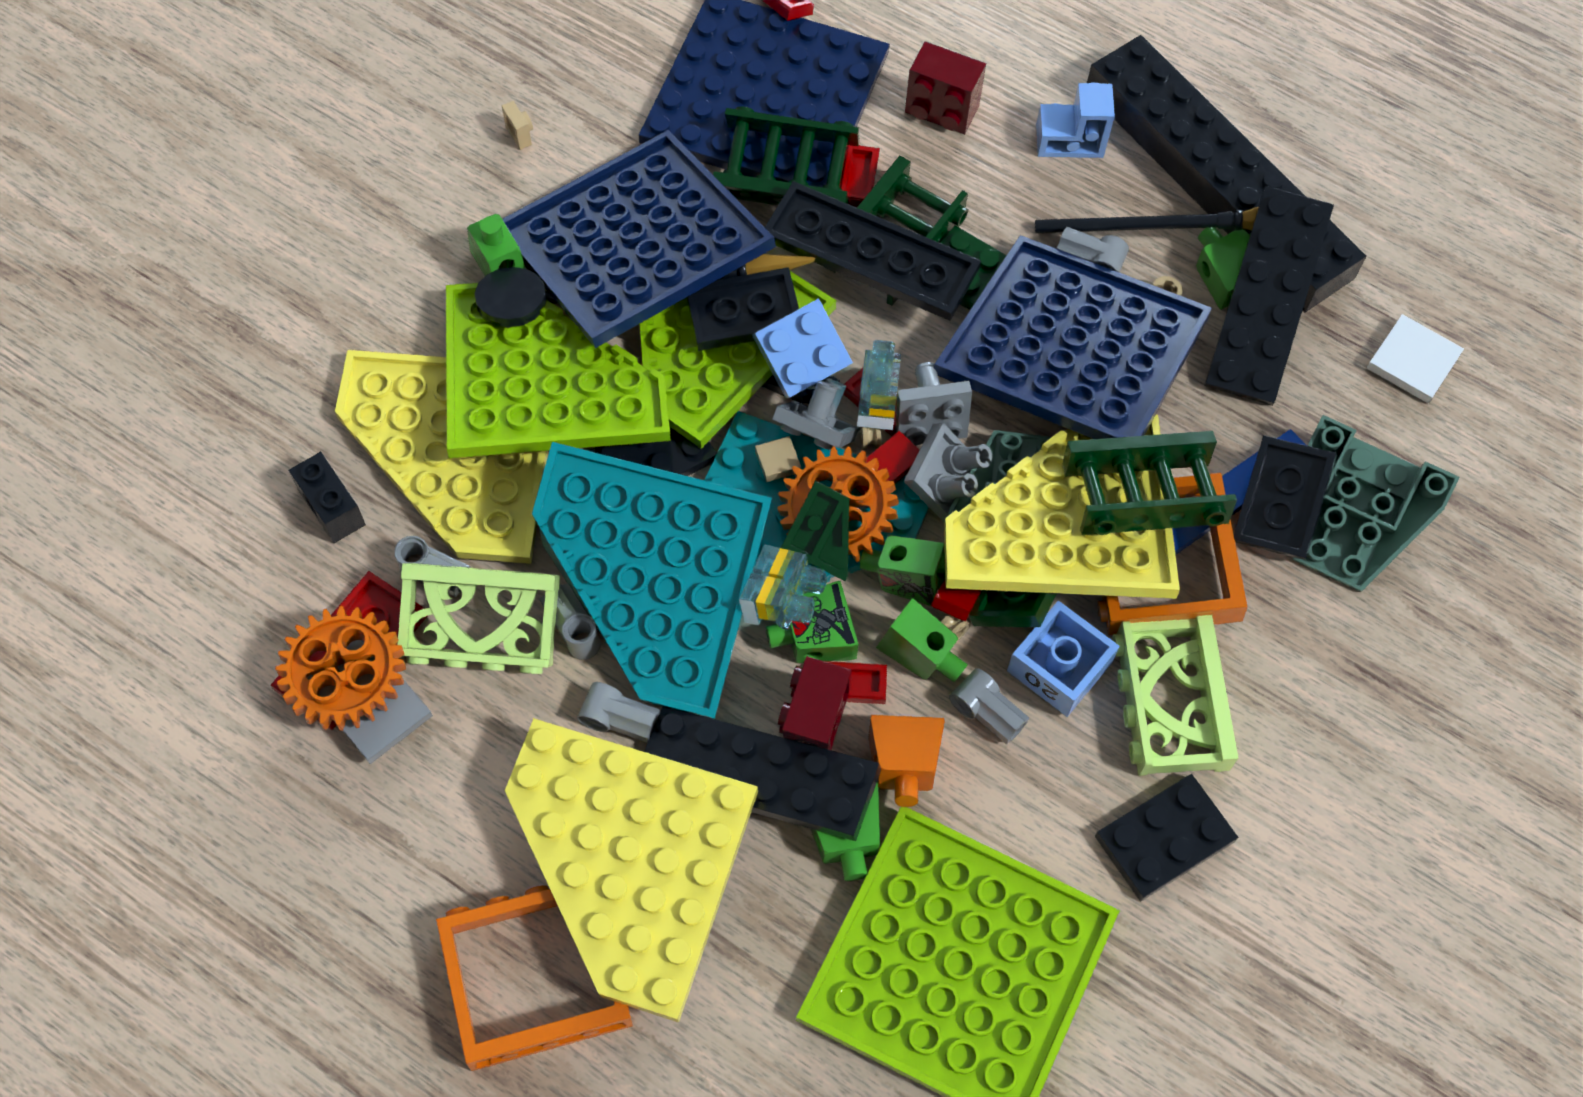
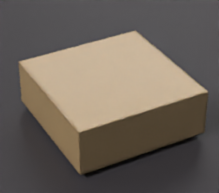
M790 436L755 446V453L766 482L794 475L793 466L801 469Z

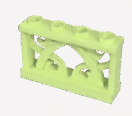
M402 563L401 579L403 580L398 631L399 641L397 645H402L403 656H406V663L429 664V659L434 658L444 659V666L465 668L467 667V661L482 662V669L504 671L505 664L519 665L520 672L542 674L543 667L553 666L560 575ZM417 580H423L430 608L415 612ZM477 585H485V595L490 606L497 613L508 618L491 634L476 641L461 629L449 612L457 611L466 606L473 598ZM452 586L460 588L462 592L461 599L456 603L445 605L444 600L453 599L448 594L449 588ZM508 590L511 592L512 599L507 604L516 605L514 610L507 609L498 602V595L501 591ZM538 590H545L543 623L527 615ZM434 615L437 622L429 624L425 628L424 633L429 630L434 631L437 634V640L431 645L421 644L415 638L414 627L421 618ZM522 622L533 626L540 636L538 648L531 653L521 652L515 645L519 638H525L530 642L528 634L518 628ZM451 638L463 650L443 648ZM503 642L507 654L486 651Z
M1212 615L1197 616L1196 619L1136 623L1123 621L1117 634H1113L1112 641L1120 646L1115 656L1120 658L1121 669L1118 670L1117 675L1118 687L1120 692H1125L1127 705L1123 707V719L1125 727L1131 728L1133 741L1129 742V757L1131 764H1137L1138 775L1145 776L1155 773L1214 770V772L1230 771L1238 760V753ZM1171 637H1191V641L1180 644L1173 649L1166 639ZM1140 639L1153 640L1161 647L1164 655L1160 657L1155 649L1146 646L1145 650L1148 652L1149 658L1140 659L1135 653V643ZM1182 661L1184 670L1187 665L1195 666L1197 675L1187 676L1178 663ZM1169 669H1171L1174 677L1181 684L1194 690H1200L1201 693L1200 698L1193 700L1185 708L1180 721L1163 710L1150 696L1157 681ZM1138 671L1146 672L1141 683ZM1196 711L1204 714L1205 723H1198L1194 719L1193 727L1189 726L1190 715ZM1146 716L1153 722L1147 725ZM1153 735L1162 737L1163 745L1161 748L1169 744L1173 735L1179 739L1178 748L1170 756L1158 755L1151 748L1150 737ZM1187 742L1211 749V753L1184 755Z

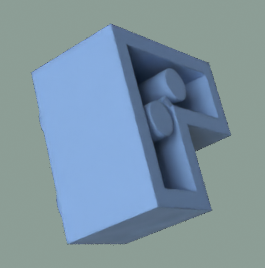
M1079 83L1073 105L1058 103L1040 104L1036 122L1038 157L1104 158L1115 117L1112 84Z

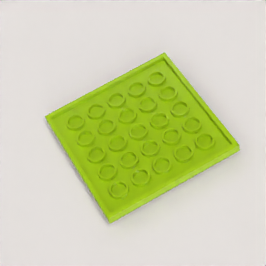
M901 806L796 1016V1021L944 1097H1039L1120 910L908 807Z

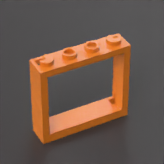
M1210 474L1216 495H1226L1222 474ZM1194 476L1174 478L1180 498L1201 497ZM1231 519L1229 524L1210 526L1223 599L1120 610L1118 596L1102 595V601L1097 603L1098 616H1100L1101 622H1106L1108 636L1117 634L1123 621L1136 623L1196 619L1197 616L1212 615L1214 625L1243 622L1248 606Z
M541 885L526 890L524 896L509 899L508 896L495 897L486 901V906L472 910L469 907L454 908L446 912V917L436 919L465 1061L471 1071L633 1026L629 1007L614 1002V1005L477 1043L454 934L558 905L549 886Z

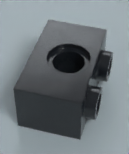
M321 451L289 469V473L299 493L333 543L338 542L366 525L358 505Z

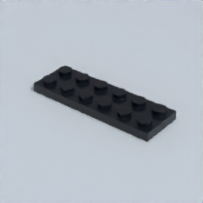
M795 181L792 182L765 226L774 236L777 247L798 256L814 257V263L949 321L954 316L980 269L981 260Z
M1265 186L1204 386L1273 406L1334 204Z
M665 706L661 709L644 751L758 786V794L751 811L753 813L853 841L857 840L881 772V766L877 762Z

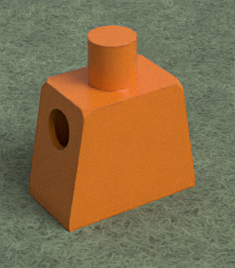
M871 715L868 740L872 761L879 763L881 766V772L877 781L878 787L880 789L895 790V803L898 806H915L918 803V791H930L933 789L945 723L944 718Z

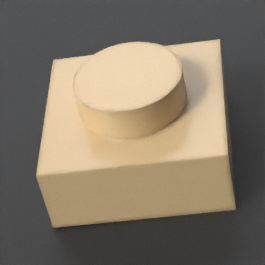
M514 101L502 105L505 127L518 148L521 150L531 146L530 131L533 130V125L527 112H520Z

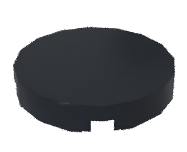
M508 267L497 269L487 274L477 285L475 299L477 310L484 320L489 323L492 320L498 322L501 327L509 328L523 326L535 320L540 315V310L543 306L545 307L546 293L544 283L537 274L524 268Z

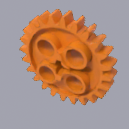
M833 446L829 457H825L819 449L817 450V461L815 462L806 456L803 457L806 466L803 470L796 466L792 467L796 477L795 480L790 478H784L783 480L786 488L790 491H782L778 494L780 500L786 503L777 507L780 516L785 517L780 521L783 530L791 529L814 482L829 480L833 482L830 487L831 489L849 497V521L858 520L862 522L857 530L849 531L848 555L851 554L856 562L860 561L859 551L862 549L868 554L873 555L871 543L874 541L884 545L885 541L881 532H893L892 524L887 520L898 519L897 510L891 508L898 505L899 501L897 495L891 494L896 490L894 481H886L889 478L888 470L885 468L877 471L879 468L877 458L866 463L867 457L863 450L854 458L851 447H847L842 456L838 455L836 447ZM859 485L869 488L868 492L863 496H853L851 494L852 490ZM870 508L869 512H862L860 510Z
M343 606L339 607L337 616L331 617L327 609H323V620L320 621L309 615L310 627L306 629L296 625L295 628L299 637L297 639L285 637L284 640L290 650L278 652L281 661L285 662V664L275 666L278 675L284 677L277 681V685L281 691H286L282 696L286 704L294 703L292 710L295 715L300 716L305 713V719L310 725L320 717V724L325 730L330 726L332 720L336 722L340 731H343L346 720H352L354 726L359 728L360 716L363 715L373 722L375 720L373 709L377 707L385 712L388 710L384 701L385 697L391 699L398 698L397 692L392 685H404L402 675L397 673L406 670L404 660L399 659L404 655L402 645H395L399 641L396 632L388 633L389 627L385 620L376 624L377 619L373 612H370L362 619V614L358 607L353 610L351 616L346 615ZM355 640L365 641L362 647L357 650L347 649L348 645ZM317 651L326 652L321 660L309 661L313 653ZM372 656L375 657V660L368 661ZM344 664L345 670L338 672V666ZM365 674L374 675L370 683L366 685L356 684L361 676ZM309 675H314L311 679H307ZM329 685L336 686L331 695L326 697L318 696L319 691L323 687Z

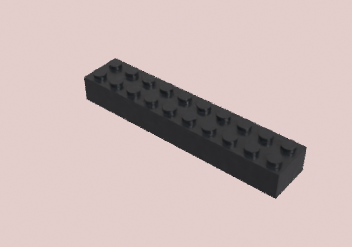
M1142 35L1091 64L1087 83L1112 84L1114 120L1207 214L1229 211L1234 213L1236 210L1244 212L1259 207L1265 186L1305 196ZM1331 220L1327 227L1303 307L1305 313L1353 281L1367 257ZM1234 227L1232 229H1223L1227 234L1235 231ZM1243 228L1250 235L1251 230Z

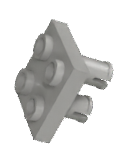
M925 362L919 364L915 369L919 387L897 390L895 434L898 431L902 432L917 446L924 443L933 424L944 423L958 439L967 438L972 399L970 382L964 381L940 385L938 374L934 369V363Z
M826 379L825 382H817L808 406L797 401L777 406L772 420L782 424L780 428L783 431L796 436H801V433L814 437V444L831 450L833 446L840 448L854 442L859 431L858 427L837 419L838 417L835 413L846 385L832 379Z
M944 423L933 424L904 482L945 523V518L949 515V508L956 498H969L975 495L974 491L978 489V482L976 477L970 474V471L975 468H987L989 466L988 462L992 460V452L984 444L966 447Z

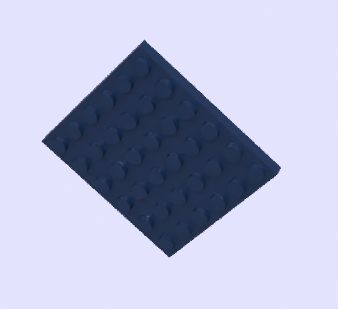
M704 0L639 133V143L643 144L669 130L700 162L727 170L735 128L727 126L726 108L735 109L736 107L744 106L758 113L833 124L836 121H845L857 127L888 56L890 44L804 18L787 21L773 9L743 0ZM748 130L740 173L744 176L756 177L760 175L768 133ZM781 135L773 175L776 181L789 182L793 180L801 138ZM814 140L806 180L809 186L822 187L826 185L834 143Z
M669 130L502 219L518 244L525 265L531 272L538 275L543 281L545 289L595 348L776 247L774 236Z
M1020 235L935 362L934 369L939 377L954 383L969 381L971 389L1092 439L1144 436L1209 319L1212 307Z

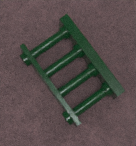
M739 106L735 109L726 108L727 126L735 128L727 170L723 172L714 171L713 175L736 199L779 205L792 182L795 181L848 204L847 191H842L839 186L847 145L859 147V127H854L851 123L845 121H836L833 124L758 113L744 106ZM748 130L768 133L760 175L756 177L743 176L740 173ZM781 135L801 138L793 180L789 182L776 181L773 177ZM814 140L834 143L827 182L822 187L809 186L806 182Z
M899 155L857 208L879 218L888 216L914 232L941 243L954 225L960 227L966 219L969 211L966 208L968 193L962 190L951 204L912 182V177L909 176L911 161ZM906 193L943 215L933 227L894 205L893 202L897 195ZM887 294L886 303L893 306L898 298Z
M1201 431L1068 441L1062 463L1065 477L1082 476L1090 505H1086L1080 527L1081 535H1107L1116 532L1229 524L1237 502L1236 495H1216L1207 468L1217 444L1214 432ZM1191 468L1201 497L1180 498L1171 469ZM1154 470L1164 500L1143 501L1134 472ZM1119 473L1127 502L1106 504L1098 474Z

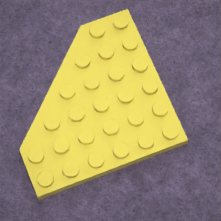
M347 350L335 413L339 421L457 558L531 564L537 522L532 515V511L546 465L548 451L449 458L447 452L446 357Z
M1158 414L1155 415L1144 436L1160 434ZM1070 429L1066 431L1061 430L1043 443L1041 450L1032 457L1026 456L1009 469L1003 479L996 484L991 483L972 497L969 505L959 512L955 510L945 518L946 588L1177 599L1180 587L1172 528L1116 532L1107 535H1081L1080 527L1086 505H1090L1083 477H1065L1062 463L1068 441L1090 440L1092 438ZM1154 470L1134 472L1143 501L1164 500ZM1119 473L1098 474L1106 504L1127 502Z
M533 718L505 788V793L597 992L602 998L679 1022L756 800L758 786Z

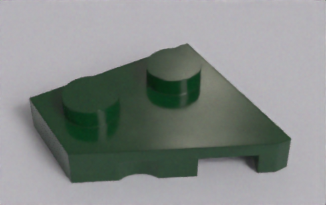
M815 481L781 548L789 550V553L846 581L848 577L849 497Z

